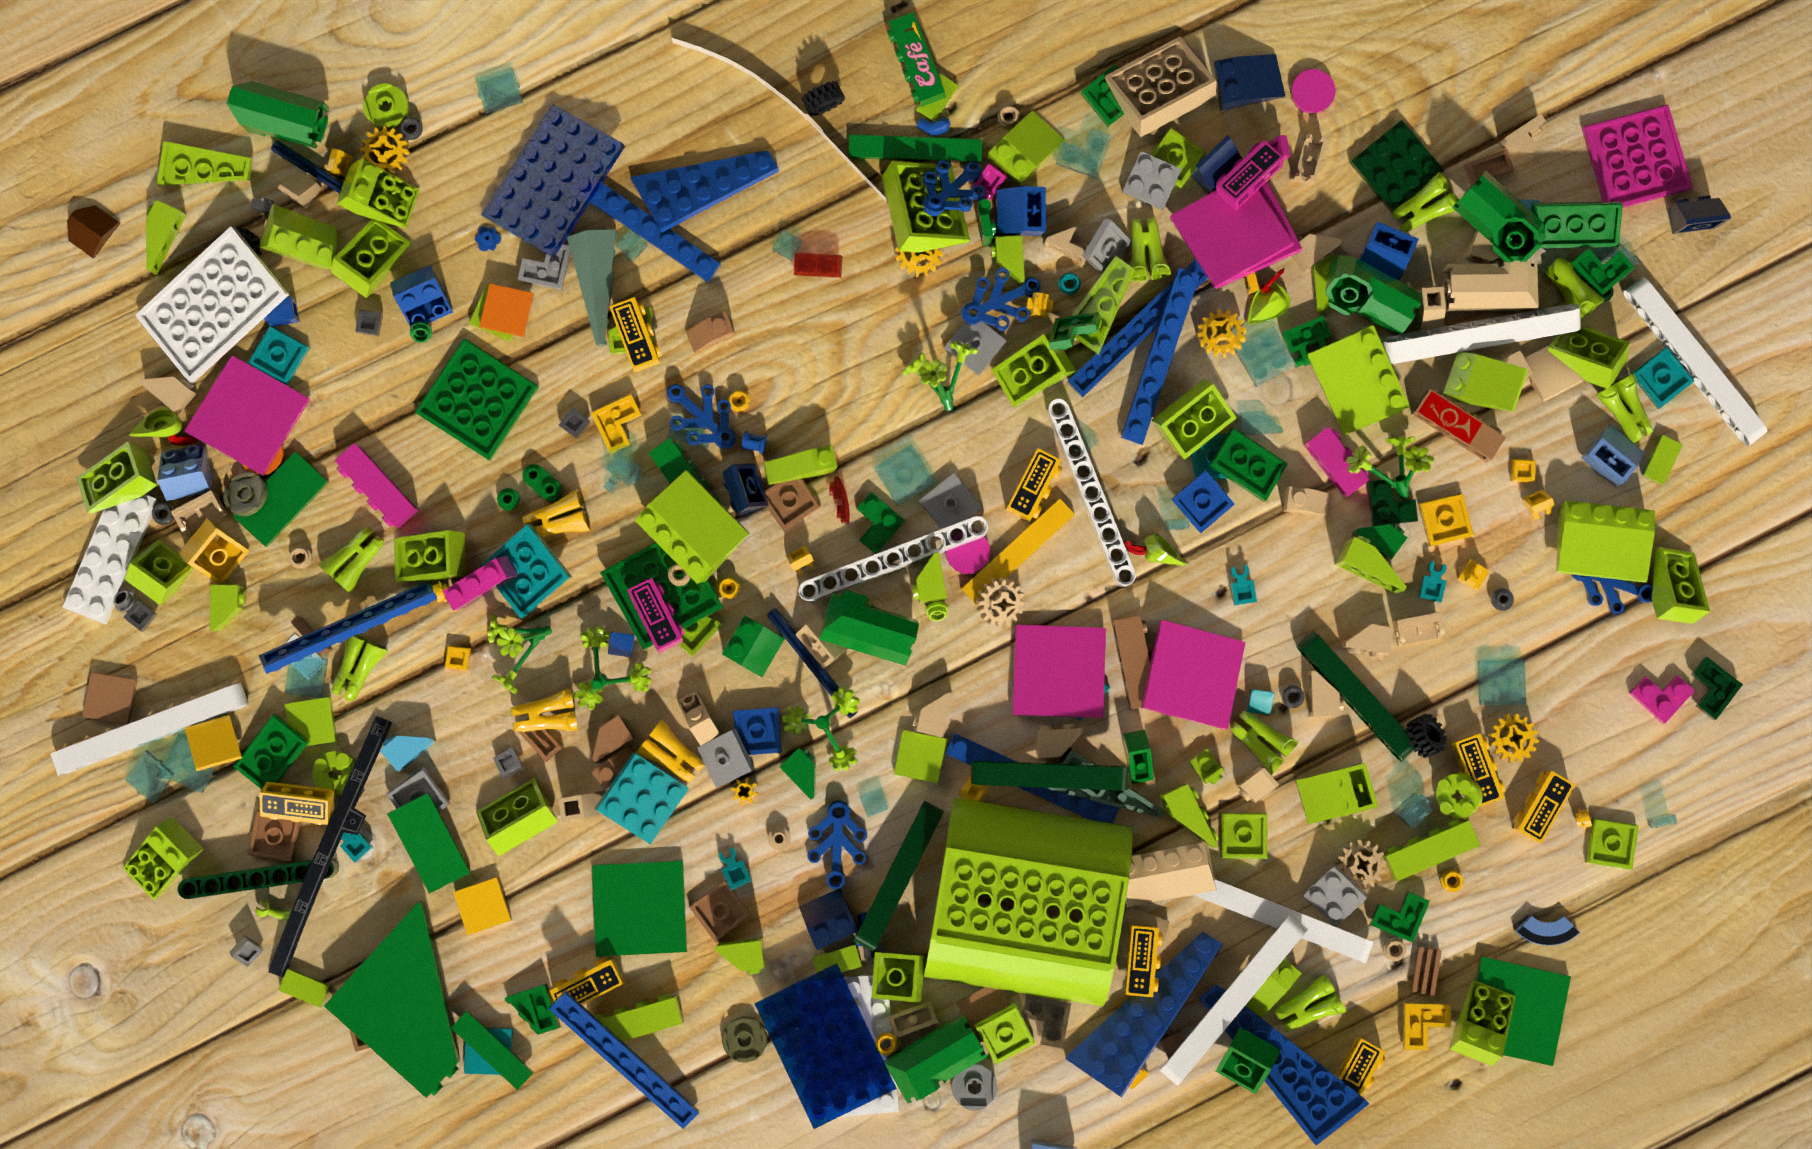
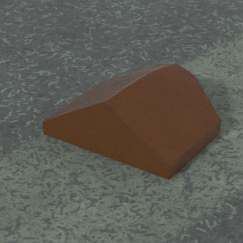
M96 205L77 209L67 220L68 241L94 259L120 223Z

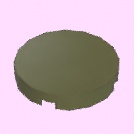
M242 472L235 475L231 479L232 482L229 486L227 485L224 489L223 499L225 506L232 513L239 516H250L260 510L267 499L268 493L265 481L252 472Z
M742 1016L733 1019L726 1026L722 1036L724 1051L730 1058L737 1062L748 1063L756 1060L763 1054L767 1046L768 1036L765 1027L760 1021L753 1017Z

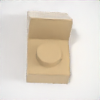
M1542 114L1538 115L1505 137L1499 143L1500 146L1533 153L1538 147L1531 137L1542 130L1540 126L1546 121Z
M1076 227L1047 237L1044 244L1045 247L1085 264L1086 259L1083 257V254L1086 251V247L1077 242L1074 244L1070 243Z

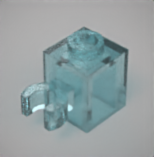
M618 451L605 468L612 474V477L603 487L610 493H613L621 481L628 487L631 484L635 485L642 477L640 472L643 469Z
M1412 793L1394 813L1409 828L1415 829L1433 809L1429 806L1431 802L1422 793L1420 795Z

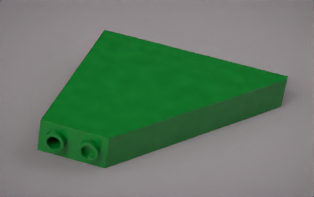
M419 901L329 999L324 1007L427 1098L430 1094L435 1096L443 1087L441 1081L446 1076L450 1079L459 1069L456 1065L460 1058L454 1031L451 1029V1018L425 904Z

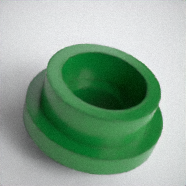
M418 321L410 327V336L415 342L424 343L432 336V328L426 322Z
M505 488L499 492L497 503L502 509L510 511L519 505L520 497L514 489ZM511 495L512 500L510 503H505V496Z

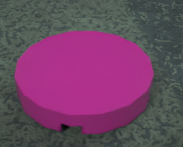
M1317 69L1305 70L1300 73L1291 87L1293 103L1299 110L1309 114L1321 113L1328 109L1336 93L1335 84L1331 77L1324 71Z
M963 532L955 533L951 539L960 541L963 538ZM985 537L946 551L949 565L955 571L962 574H974L980 571L987 564L990 557V546Z

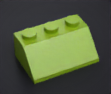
M272 204L259 247L322 270L331 269L337 250V229L335 226Z
M1202 379L1151 421L1163 438L1185 460L1237 417L1215 385Z
M535 777L476 811L485 839L498 856L558 822L550 802Z

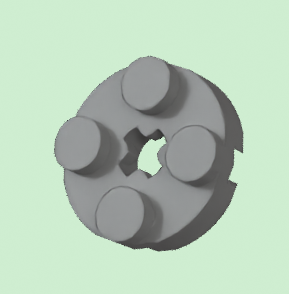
M976 1063L953 1077L952 1093L957 1102L965 1109L981 1110L987 1107L996 1097L997 1081L989 1068ZM974 1080L977 1081V1084L981 1085V1089H977L976 1093H972V1089L968 1088V1084H972Z

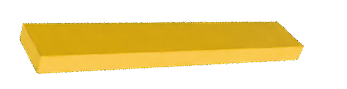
M1059 499L961 590L977 606L978 603L975 601L981 598L978 591L985 590L984 583L991 585V579L997 582L1000 577L1006 579L1075 514Z

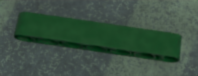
M1312 631L1296 645V648L1306 660L1340 693V697L1343 698L1346 704L1399 761L1402 762L1413 752L1414 746L1409 745L1411 741L1406 737L1408 734L1405 732L1406 730L1316 632Z
M972 761L971 784L1128 790V767Z
M924 800L854 942L875 951L944 810Z
M332 859L330 864L331 871L328 875H325L324 879L332 878L338 873L339 864L335 859ZM312 860L188 878L179 883L177 891L184 899H194L304 882L305 878L300 875L299 870L303 865L309 870ZM279 869L285 871L286 877L283 881L277 878ZM257 872L263 876V881L260 885L254 879ZM235 875L240 878L238 888L232 884V879ZM212 879L216 880L218 884L215 891L211 890L209 886ZM190 882L195 886L193 894L187 891V885Z

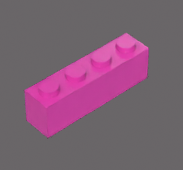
M353 443L334 460L339 465L336 468L344 478L348 476L354 482L351 484L352 487L360 495L364 493L369 498L366 502L375 511L379 509L384 514L381 518L389 527L393 525L397 528L402 527L419 511L358 444Z

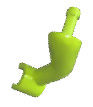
M267 900L261 901L262 907L266 909H260L259 907L255 909L259 917L269 915L282 920H288L292 911L270 907Z

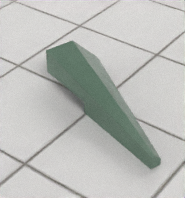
M615 229L586 230L567 237L593 336L598 347L607 345L605 336L606 326L609 324L607 315L608 306L611 303L612 264L616 252L614 250L615 237H617Z
M1071 747L1067 749L1057 763L1096 765ZM1129 786L1128 790L1049 788L1053 791L1064 792L1072 796L1076 795L1103 804L1134 810L1142 814L1146 813L1158 818H1162L1165 814L1162 808Z

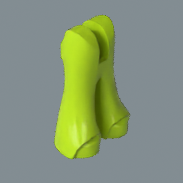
M1440 172L1421 191L1400 205L1392 213L1395 220L1407 216V213L1410 211L1415 216L1412 219H1407L1404 224L1399 226L1402 232L1411 231L1441 215L1456 212L1452 207L1459 199L1453 191L1430 206L1421 209L1424 204L1450 189L1447 179Z
M1155 217L1147 218L1148 232L1142 233L1141 218L1132 220V257L1130 266L1135 269L1131 278L1133 282L1148 280L1145 246H1148L1151 280H1161L1171 276L1170 267L1163 254L1159 227Z
M1562 257L1557 258L1545 270L1546 275L1560 291L1567 305H1579L1580 320L1590 314L1605 300L1582 281L1575 273L1573 266Z
M1634 373L1614 382L1609 389L1604 388L1595 394L1614 415L1626 437L1633 443L1642 439V435L1647 436L1654 432L1651 422L1640 402L1637 393V379Z
M369 526L359 531L335 554L318 564L350 594L354 590L367 564L378 553L385 542L380 536H377L365 547L364 544L374 533ZM358 554L347 565V567L338 576H336L337 573L341 570V568L347 563V561L351 559L354 555Z
M358 634L346 639L342 663L332 686V693L340 696L347 682L350 681L344 699L351 702L358 696L372 669L388 652V649L374 642H367L366 638ZM363 648H364V651H363V653H362V656H361V658H360V660H359V662H358V665H357V667H356V669H355V671H354V667H355L356 661H357V659H358L360 653L362 652V650H363Z
M1243 710L1239 717L1252 728L1247 732L1243 726L1235 721L1229 728L1257 756L1263 767L1272 775L1284 759L1258 739V736L1271 744L1285 758L1294 750L1299 741L1274 730L1253 714Z
M1324 973L1305 991L1281 1005L1275 1011L1278 1019L1286 1018L1293 1013L1296 1014L1282 1023L1284 1030L1290 1032L1314 1020L1343 1014L1347 1011L1335 993V989L1327 975ZM1328 995L1324 999L1306 1008L1310 1003L1314 1002L1315 1000Z

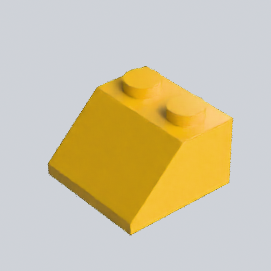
M207 518L178 554L187 564L219 585H222L250 550Z

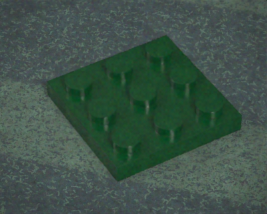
M1403 120L1399 121L1350 162L1351 166L1391 213L1422 190L1437 173H1443L1444 171Z

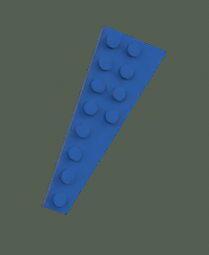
M1201 932L1155 975V978L1159 979L1158 991L1154 992L1153 997H1130L1071 1051L1065 1059L1122 1098L1222 948V943L1205 932Z
M1216 984L1199 999L1210 1010L1226 990ZM1247 1006L1242 1008L1225 1029V1032L1233 1039L1239 1027L1281 1050L1265 1082L1316 1146L1369 1105V1102Z

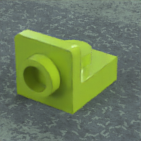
M1208 748L1188 761L1204 784L1210 782L1213 785L1223 777L1221 773L1225 771L1224 768L1219 765Z

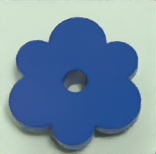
M481 227L478 231L479 235L475 237V241L479 243L478 247L481 251H487L488 249L493 251L496 249V245L501 242V237L496 233L495 228Z

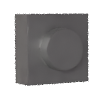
M263 197L260 200L252 199L250 207L255 212L269 215L274 201Z
M359 310L355 331L361 334L379 336L383 314Z
M572 407L559 426L578 439L591 421Z
M137 600L123 618L143 632L158 614L141 600Z
M513 747L493 758L504 779L525 768L516 749Z
M244 936L229 953L232 958L248 967L261 954L263 948L260 944Z

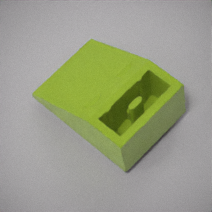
M360 158L350 165L336 204L355 214L407 228L420 189Z
M1358 763L1296 780L1308 824L1378 807L1366 763Z
M1182 783L1159 795L1169 817L1208 846L1218 847L1216 843L1219 840L1217 833L1213 827L1208 826L1206 820L1209 817L1204 807L1198 806L1196 799L1199 797L1193 786Z
M172 816L153 829L122 869L155 900L194 862L204 848Z
M1472 980L1457 1019L1449 1049L1493 1066L1503 1057L1516 996Z

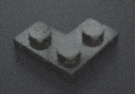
M1026 994L1022 1018L1044 1022L1040 1045L1063 1049L1071 1003Z

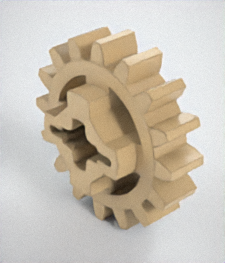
M1002 577L999 578L998 582L991 579V585L984 583L985 590L978 591L981 598L975 601L981 605L976 608L979 613H982L980 617L983 620H987V623L990 625L995 623L998 627H1001L1002 622L1007 626L1010 625L1009 620L1011 618L1016 621V613L1022 614L1023 612L1019 607L1025 605V602L1020 599L1024 596V593L1019 591L1021 587L1014 584L1012 580L1008 579L1006 581ZM1007 589L1011 591L1013 597L1009 596ZM988 607L992 609L993 615L989 612Z
M1356 840L1355 846L1352 842H1348V850L1345 848L1340 849L1344 854L1343 856H1337V859L1341 860V864L1337 866L1356 884H1360L1363 890L1366 889V884L1374 887V880L1381 882L1382 879L1379 874L1386 873L1381 866L1387 864V862L1380 859L1384 853L1376 852L1378 849L1377 845L1370 847V841H1365L1364 845H1362L1361 840ZM1359 849L1367 850L1371 854L1363 856ZM1351 856L1350 864L1347 866L1348 857ZM1358 860L1365 861L1364 869L1357 868L1359 865ZM1375 864V870L1372 874V866ZM1359 873L1363 880H1357L1351 875Z

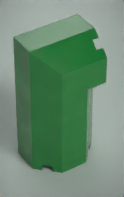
M254 81L232 86L226 103L238 123L246 131L261 136L270 135L315 149L318 147L315 142L321 143L328 125V117L324 116V111L329 112V106L325 102Z
M1487 171L1463 194V197L1452 207L1493 244V251L1506 262H1526L1540 248L1546 238L1543 221Z
M1338 254L1329 267L1325 292L1328 295V302L1331 308L1344 315H1350L1352 312H1355L1396 335L1403 333L1415 317L1413 310L1414 307L1419 308L1422 293L1355 257Z
M849 590L843 591L840 596H837V593L831 595L827 604L819 640L906 666L912 653L911 647L916 641L919 628L918 620L876 608L873 604L870 606L868 604L869 599L865 595Z
M962 1014L884 1060V1063L906 1102L912 1103L911 1098L914 1097L916 1101L925 1098L940 1088L939 1082L941 1080L945 1083L947 1080L985 1059L987 1055Z

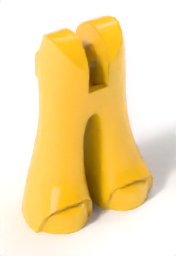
M578 489L568 493L557 502L522 517L524 525L542 521L543 525L534 527L541 537L562 532H584L591 530L588 516L583 510L552 521L553 518L561 514L584 509V502Z
M571 688L564 689L541 700L519 704L510 708L511 716L529 715V720L527 721L524 719L512 723L513 730L518 732L544 729L578 731L575 711L539 716V714L574 708Z
M663 719L660 720L649 736L674 753L676 758L666 753L648 737L636 752L641 757L658 763L689 783L696 776L683 766L684 763H689L691 767L698 771L705 765L695 753L688 749L674 735Z

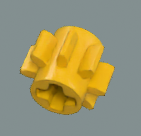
M1033 293L1032 298L1027 299L1026 308L1031 311L1030 316L1047 318V313H1052L1054 301L1049 300L1048 294Z
M749 778L745 779V783H741L737 779V788H731L732 791H736V796L733 797V800L741 799L742 806L745 800L753 804L754 802L751 797L759 795L758 792H754V787L757 786V783L749 784ZM742 785L745 788L750 787L751 789L748 792V798L745 795L740 796L739 794L742 791L740 788Z

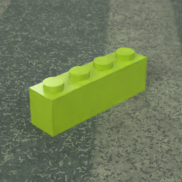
M1454 819L1448 822L1450 826L1441 829L1440 826L1428 831L1429 835L1423 838L1418 835L1408 839L1407 845L1400 847L1397 844L1386 849L1388 853L1383 855V859L1387 862L1386 866L1394 881L1402 880L1481 846L1470 820Z
M671 993L658 996V1001L649 1003L648 999L635 1003V1008L627 1009V1006L614 1009V1014L605 1016V1012L594 1015L622 1041L684 1023L677 995L671 997Z

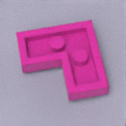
M1678 675L1663 690L1646 676L1639 681L1629 694L1662 724H1665L1695 690Z

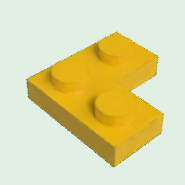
M632 394L591 413L610 454L631 445L622 424L641 416Z
M1403 1003L1404 1050H1428V1027L1451 1028L1450 1004Z

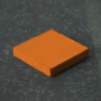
M489 284L479 327L524 337L534 293Z

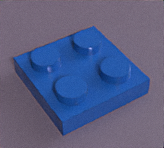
M1206 470L1171 498L1200 533L1235 505Z
M778 707L733 711L734 729L736 728L748 755L782 753Z

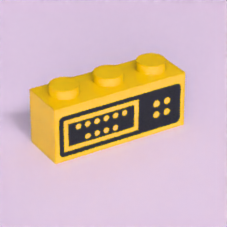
M633 297L609 306L634 372L636 373L660 364L658 357L662 356L658 344L653 345L650 336H653L654 333L650 323L645 324L643 315H646V311L642 302L637 303L636 298Z
M1037 448L1006 510L1028 522L1031 521L1032 517L1037 519L1042 509L1039 506L1042 498L1047 499L1053 488L1049 486L1052 478L1057 479L1063 468L1059 466L1062 460Z
M1477 733L1451 742L1450 744L1461 772L1470 775L1471 779L1481 787L1483 795L1481 806L1505 798L1503 794L1505 787L1502 780L1498 779L1495 773L1497 766L1494 759L1489 757L1487 751L1489 744L1485 736L1482 737L1481 733Z
M1545 770L1544 773L1541 772L1535 782L1537 784L1535 790L1530 792L1524 801L1526 806L1522 812L1519 811L1513 820L1515 825L1512 829L1535 843L1543 842L1575 786L1574 783L1550 770Z
M266 782L260 792V816L328 825L334 812L333 789Z
M1130 924L1124 983L1125 995L1153 997L1154 992L1158 991L1159 979L1155 978L1156 969L1160 968L1161 956L1157 955L1158 946H1162L1163 933L1159 932L1157 926Z
M604 957L594 962L596 967L588 971L584 967L573 973L574 978L568 981L566 978H563L553 983L555 988L550 990V994L555 1001L566 990L583 1005L624 984L625 980L614 958L608 960L607 957Z
M1357 1036L1336 1076L1362 1096L1365 1089H1369L1375 1079L1373 1074L1376 1069L1382 1067L1386 1058L1384 1056L1385 1051Z

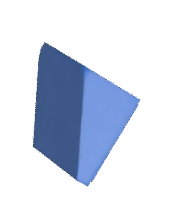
M611 632L608 654L632 658L635 635Z

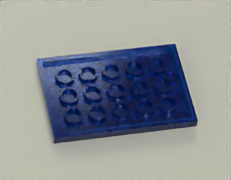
M551 104L484 208L481 216L554 258L620 156L625 145L558 106Z
M838 963L754 1003L813 1129L897 1089Z

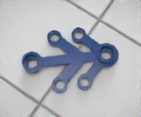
M945 160L938 161L935 170L939 174L942 192L937 195L935 188L937 175L932 171L926 172L923 177V183L926 185L928 196L923 201L924 211L931 216H938L944 209L961 210L963 212L970 211L973 204L971 199L977 201L983 199L985 189L979 185L974 186L972 190L960 188L966 182H976L981 175L980 165L976 162H969L965 165L963 173L950 184L948 176L950 164ZM948 198H960L959 202L946 201Z
M1000 268L996 272V282L989 301L981 304L983 294L988 290L990 282L986 277L978 278L972 302L967 303L962 308V319L970 325L978 324L981 321L995 326L1000 331H1005L1009 327V319L1006 316L996 318L986 314V312L995 310L1015 317L1020 322L1026 321L1030 314L1026 307L1015 308L1006 303L1024 295L1032 297L1033 293H1039L1041 289L1039 280L1028 278L1024 281L1023 286L1001 295L1004 283L1007 282L1010 274L1007 269ZM1005 273L1006 278H1000L998 274ZM979 282H985L987 286L984 288L980 287ZM1034 283L1036 285V288L1031 289L1029 288L1028 284ZM975 310L977 315L971 316L969 311ZM1023 311L1026 313V317H1020L1018 313ZM1004 320L1007 325L1000 326L999 321Z
M673 384L667 389V399L674 404L680 403L697 418L683 419L681 416H673L670 420L671 428L676 431L682 428H707L713 433L699 434L697 431H690L686 438L688 444L694 446L698 443H715L721 449H729L734 446L736 434L729 428L731 404L728 400L723 399L718 402L717 410L720 413L719 427L713 421L712 397L714 396V388L711 385L707 384L701 388L704 412L685 396L684 388L681 385ZM677 389L680 391V394L675 396L672 394V391ZM710 389L712 393L705 395L703 391ZM726 404L728 409L722 410L720 405ZM679 420L681 425L674 426L673 421ZM726 434L729 436V440L724 441L721 439V436ZM695 435L698 439L691 441L689 437Z
M1571 574L1575 580L1583 582L1589 595L1588 603L1591 606H1599L1603 602V596L1597 593L1592 579L1600 582L1609 600V611L1612 614H1620L1624 610V604L1619 601L1614 588L1636 595L1637 599L1642 603L1652 602V585L1639 587L1618 579ZM1643 590L1648 592L1647 598L1642 596ZM1594 595L1599 599L1597 604L1592 601ZM1615 603L1620 606L1619 611L1613 609Z
M836 800L829 805L827 810L828 816L817 826L810 828L808 832L812 840H818L821 838L822 832L834 822L833 833L816 849L810 850L807 855L810 862L817 863L821 859V855L833 845L832 872L827 876V884L832 889L841 888L845 882V877L841 873L842 846L853 857L855 864L861 865L866 861L865 853L859 851L842 833L843 823L854 833V839L858 842L866 840L867 832L859 828L849 817L850 808L848 804L844 801ZM841 807L843 814L837 816L834 813L835 808ZM813 829H817L820 832L817 838L811 836ZM858 831H863L865 837L861 840L856 837ZM812 852L818 853L819 857L817 860L810 858ZM859 853L864 856L862 862L855 860V856ZM835 875L840 877L838 884H834L831 880Z

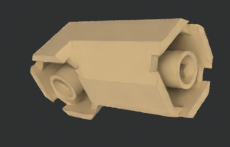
M1505 261L1502 267H1498V263L1447 264L1443 269V273H1447V277L1442 278L1441 281L1447 305L1446 312L1533 311L1539 308L1537 263L1531 264V261Z

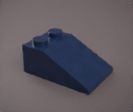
M1276 54L1232 57L1214 61L1211 67L1212 76L1216 80V93L1220 111L1286 97Z

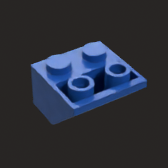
M1022 186L996 190V235L1040 236L1046 232V187Z
M1376 222L1370 231L1359 260L1399 281L1419 239Z
M431 265L390 282L393 296L410 327L418 321L430 323L453 313L442 285Z

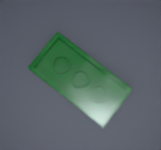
M1621 201L1531 203V212L1543 221L1546 238L1540 248L1619 247L1623 203Z
M296 451L265 482L268 493L263 507L250 516L233 515L265 547H268L329 483Z
M429 792L387 813L429 894L471 872Z

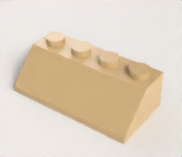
M1205 842L1131 856L1129 884L1125 902L1127 908L1217 891L1209 848Z

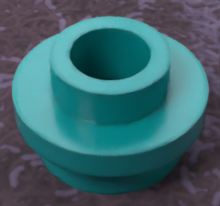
M1065 273L1060 277L1058 286L1063 294L1074 295L1079 291L1081 282L1076 274ZM1071 281L1073 282V287L1067 288L1065 283Z

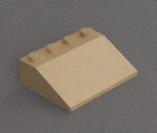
M1181 37L1164 44L1105 76V80L1128 122L1140 137L1216 97L1215 78Z

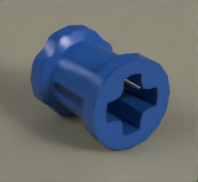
M745 430L741 450L750 449L764 454L767 435H755Z

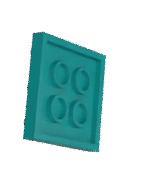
M531 523L522 528L480 565L482 567L495 558L508 556L518 576L497 589L521 619L526 617L572 577Z
M633 752L595 809L648 844H651L689 788Z

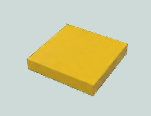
M1463 493L1418 504L1429 547L1474 536Z
M230 715L185 727L196 771L242 758Z
M498 877L453 892L467 935L512 920Z

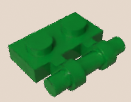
M981 199L977 208L982 247L991 245L992 238H995L996 233L995 222L990 220L989 217L991 202L988 199Z
M1324 316L1281 333L1289 354L1296 351L1300 354V357L1293 360L1295 368L1302 365L1305 367L1311 365L1307 357L1309 353L1306 347L1317 344L1319 349L1326 345L1325 339L1332 336Z

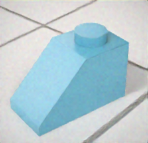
M392 735L383 742L384 747L380 752L397 771H402L436 741L434 738L394 737Z

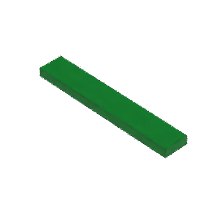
M849 134V158L936 162L945 160L947 162L981 163L982 140Z

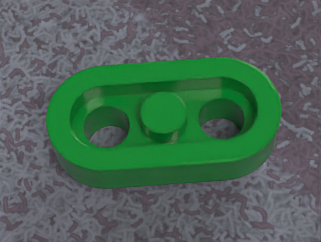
M530 464L523 470L524 482L543 499L549 502L560 499L563 493L561 484L541 466ZM533 471L537 472L535 479L530 478V473ZM549 486L554 487V492L548 494L546 491Z

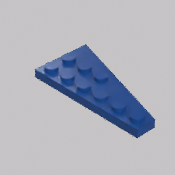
M767 150L633 176L630 179L660 231L663 233L779 172V168Z

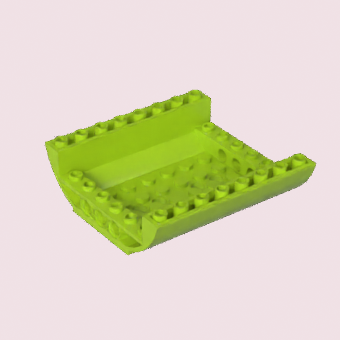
M953 797L929 951L923 977L1103 1007L1109 993L1115 969L1132 856V827ZM981 894H988L991 897V903L988 906L979 905L978 897ZM1008 897L1014 901L1012 909H1002L1000 904L1004 898ZM1051 905H1056L1060 909L1059 915L1055 918H1050L1046 914L1047 908ZM1073 909L1082 911L1083 915L1080 921L1074 922L1069 918V914Z

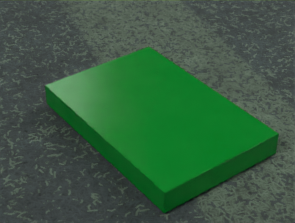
M1235 428L1229 430L1209 464L1211 468L1263 502L1267 501L1288 463Z
M276 713L272 714L241 755L242 758L238 759L233 767L262 790L266 782L279 783L310 741Z

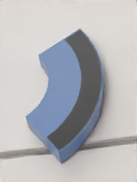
M1530 915L1515 930L1519 936L1527 941L1548 946L1565 943L1580 933L1565 916H1561L1552 922H1541Z

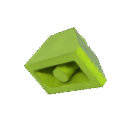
M1022 236L995 237V244H991V257H996V264L1000 268L1007 269L1010 274L1009 276L1018 284H1024Z
M210 585V630L221 631L243 610V604L247 601V593L244 590V586Z

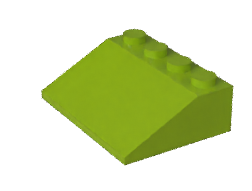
M891 161L882 175L899 251L923 252L970 241L963 211L944 209L938 216L928 215L924 211L923 201L928 196L926 185L923 183V177L926 172L932 171L937 175L935 184L937 195L942 192L939 174L935 170L937 164ZM950 165L948 172L950 184L955 180L952 165ZM948 198L946 201L959 202L960 198Z
M1374 325L1365 326L1307 354L1343 435L1388 418L1410 407Z
M685 470L650 502L635 519L642 529L697 584L707 581L750 534L688 470Z
M1565 500L1558 509L1556 573L1646 583L1655 534V510Z

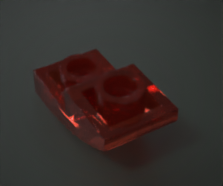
M795 253L794 275L841 278L843 256Z
M835 477L834 482H830L829 495L833 496V501L842 502V505H837V518L841 519V524L850 525V509L847 494L840 478Z

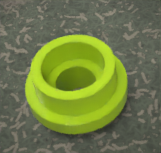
M934 601L926 607V614L932 621H941L947 616L948 606L943 602Z

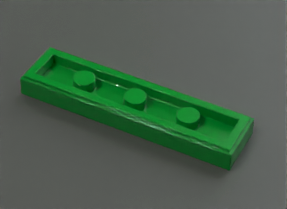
M468 1010L451 1027L456 1034L516 1090H519L534 1073Z

